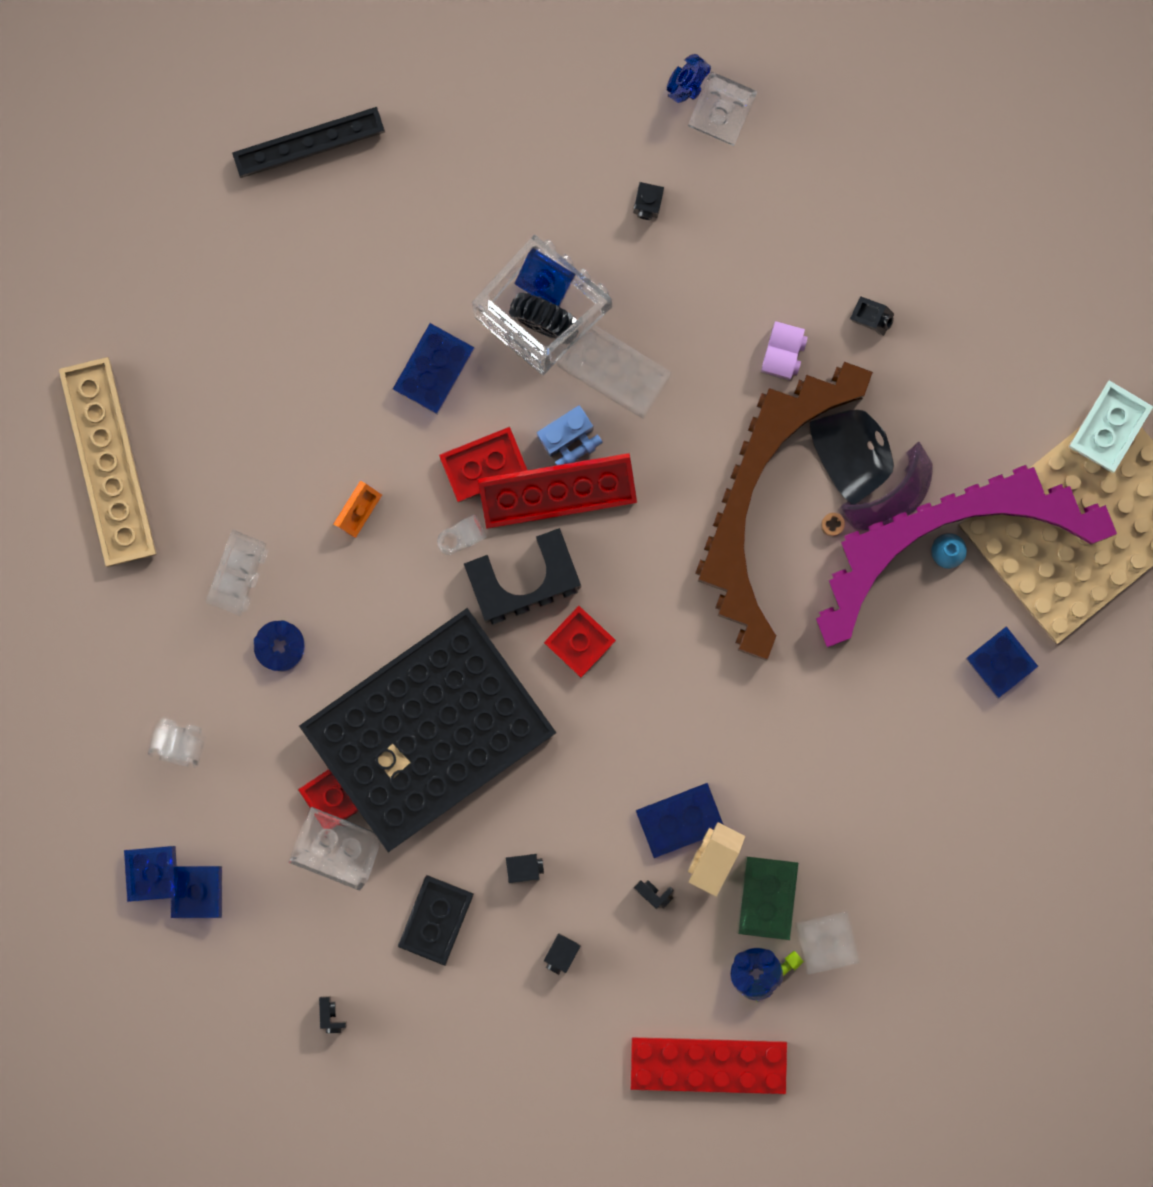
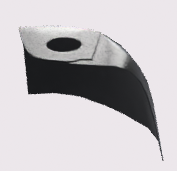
M848 410L809 422L814 447L837 490L851 504L855 505L871 494L892 474L894 462L887 435L882 427L866 411ZM876 431H878L883 438V446H881L876 439ZM869 441L874 447L873 450H870L867 446Z

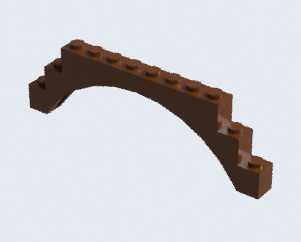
M844 361L842 367L837 366L831 381L836 382L835 385L806 375L804 381L799 379L794 394L799 395L798 398L771 388L768 389L767 394L761 393L757 404L761 411L758 418L753 417L748 428V431L752 432L749 442L745 440L743 442L739 455L744 457L741 465L735 464L730 477L735 480L732 489L726 488L722 503H725L726 506L723 513L718 512L713 523V526L717 527L714 537H708L704 548L705 551H708L706 560L700 559L695 574L700 575L698 582L726 592L725 596L720 594L715 609L720 610L718 616L746 626L745 630L740 629L735 642L739 644L738 651L767 661L777 636L756 601L748 578L744 551L746 516L756 483L764 467L779 447L804 424L828 410L863 399L873 374L872 371Z

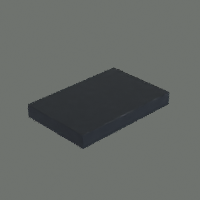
M426 875L398 947L446 966L474 893Z

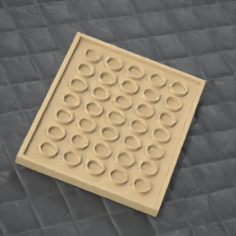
M1080 427L1030 467L1035 468L1045 495H1048V489L1060 484L1064 488L1070 486L1081 514L1085 513L1084 508L1098 503L1099 507L1106 505L1117 532L1115 536L1090 545L1058 526L1032 518L1008 515L972 517L959 525L960 529L1056 644L1061 642L1153 566V440L1142 427L1114 473H1111L1069 447Z

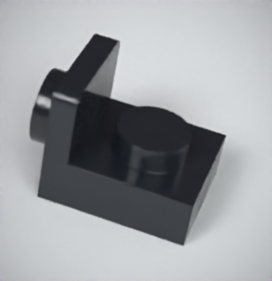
M639 182L633 213L638 214L637 217L643 220L658 218L664 187Z
M860 296L850 320L873 329L878 334L884 336L893 324L894 313L886 305Z
M640 880L633 887L655 909L659 906L664 909L674 898L671 895L674 891L671 887L658 897L656 893L659 890L649 880L645 883Z
M320 996V1029H326V1033H341V1028L347 1027V1021L331 1022V1017H336V1002H331V996Z

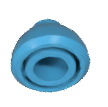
M942 534L932 544V558L943 568H956L966 558V544L956 534Z

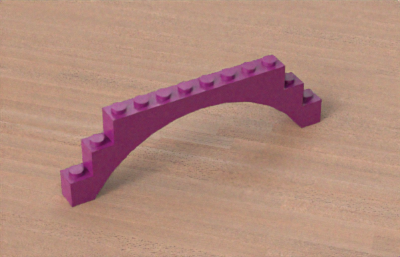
M1027 465L1012 470L1014 475L1004 478L1003 474L988 479L989 484L981 488L979 484L964 489L965 494L958 497L955 496V493L940 498L941 503L932 506L931 503L921 505L916 508L917 513L908 516L907 512L892 517L894 522L884 525L882 521L868 527V532L861 535L859 531L845 535L846 541L841 542V545L852 571L847 573L846 569L835 572L831 574L833 579L828 581L839 610L835 611L833 607L820 611V617L816 618L827 648L851 639L861 605L874 581L895 556L918 538L944 525L968 518L1008 515L1032 518L1058 526L1092 545L1117 534L1106 505L1099 507L1098 503L1084 508L1085 513L1081 514L1070 486L1065 488L1062 484L1048 489L1049 494L1045 495L1035 468L1028 469Z

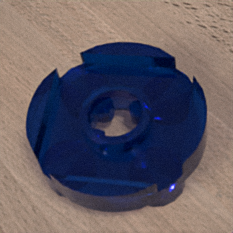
M692 54L685 58L684 61L687 63L682 68L677 66L668 81L667 91L670 92L668 97L677 103H682L689 98L692 100L696 99L701 92L700 86L711 71V65L698 54Z
M271 621L265 624L254 638L255 656L261 665L270 670L280 672L291 670L303 658L305 652L304 636L295 625L287 621ZM278 639L280 642L285 640L286 645L284 646L285 651L283 653L279 650L274 652L275 640Z
M751 948L735 956L730 976L735 989L744 997L750 1000H763L770 997L773 991L781 985L783 969L780 961L771 950ZM757 968L760 971H764L763 974L759 975V979H754L753 975H750Z

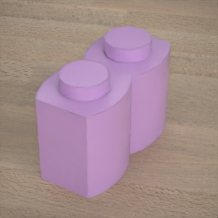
M775 321L761 372L790 380L792 375L797 376L801 361L797 360L799 350L804 352L808 338L803 336L805 329Z

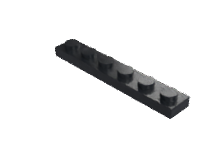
M374 107L232 152L239 176L243 178L385 133L378 108Z

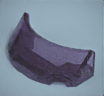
M919 441L906 452L909 457V464L904 471L907 475L893 491L870 503L865 502L853 505L847 501L838 509L854 529L869 530V526L881 521L884 525L894 522L892 517L907 512L909 516L921 505L931 484L933 463Z

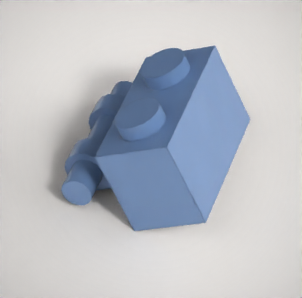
M580 405L536 432L538 439L550 457L558 452L562 454L563 457L555 461L556 465L574 463L586 453L590 455L596 451L595 448L603 443L598 434L591 439L586 436L593 431L594 426ZM580 440L582 445L570 452L567 447Z

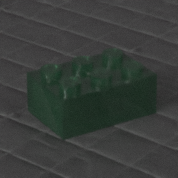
M745 857L737 934L790 940L798 862Z

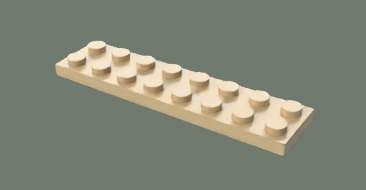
M106 357L59 369L106 567L157 555L110 358Z

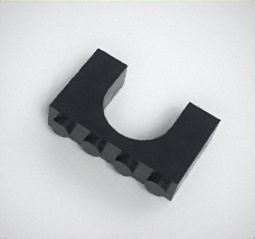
M560 528L536 536L546 565V576L541 586L530 594L515 595L504 590L496 579L488 555L464 563L485 623L491 621V624L495 625L505 621V616L515 612V615L519 616L529 612V607L539 603V606L543 607L553 603L554 597L563 594V597L567 598L578 593L577 589L581 588V583Z

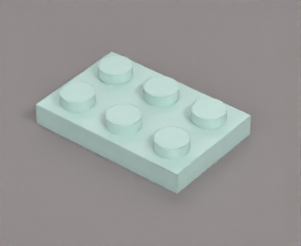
M1109 380L1069 447L1111 473H1114L1153 406Z

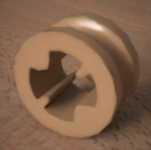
M838 513L827 514L821 523L823 532L831 537L839 535L845 527V521ZM832 518L837 519L836 523L840 522V527H836L835 531H830V526L826 527V522H830Z

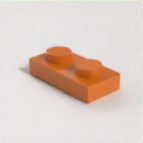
M360 481L334 522V525L356 538L382 494Z

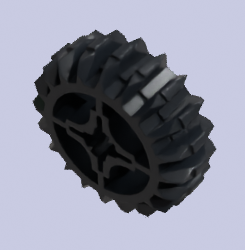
M522 292L517 293L515 299L510 304L509 314L511 318L557 341H568L576 329L577 320L571 313L543 298Z

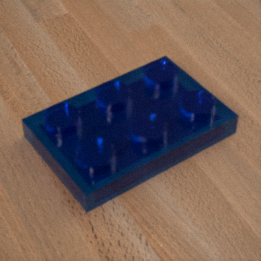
M430 323L394 385L393 391L438 415L475 347Z
M708 783L635 810L653 858L704 839L709 828L714 830L718 822L723 824Z

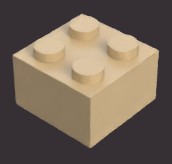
M719 822L714 830L709 828L688 870L692 874L689 883L717 896L740 853L745 836Z

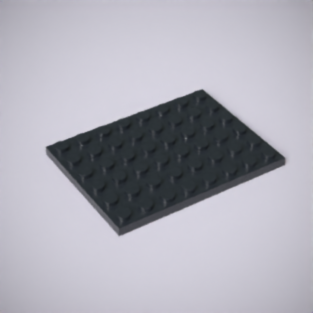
M468 608L299 725L304 735L388 853L557 733ZM393 744L410 763L403 770L395 771L390 778L384 770L391 769L396 763V755L392 750L388 749ZM383 752H389L393 756V763L388 767H383L378 762V757Z

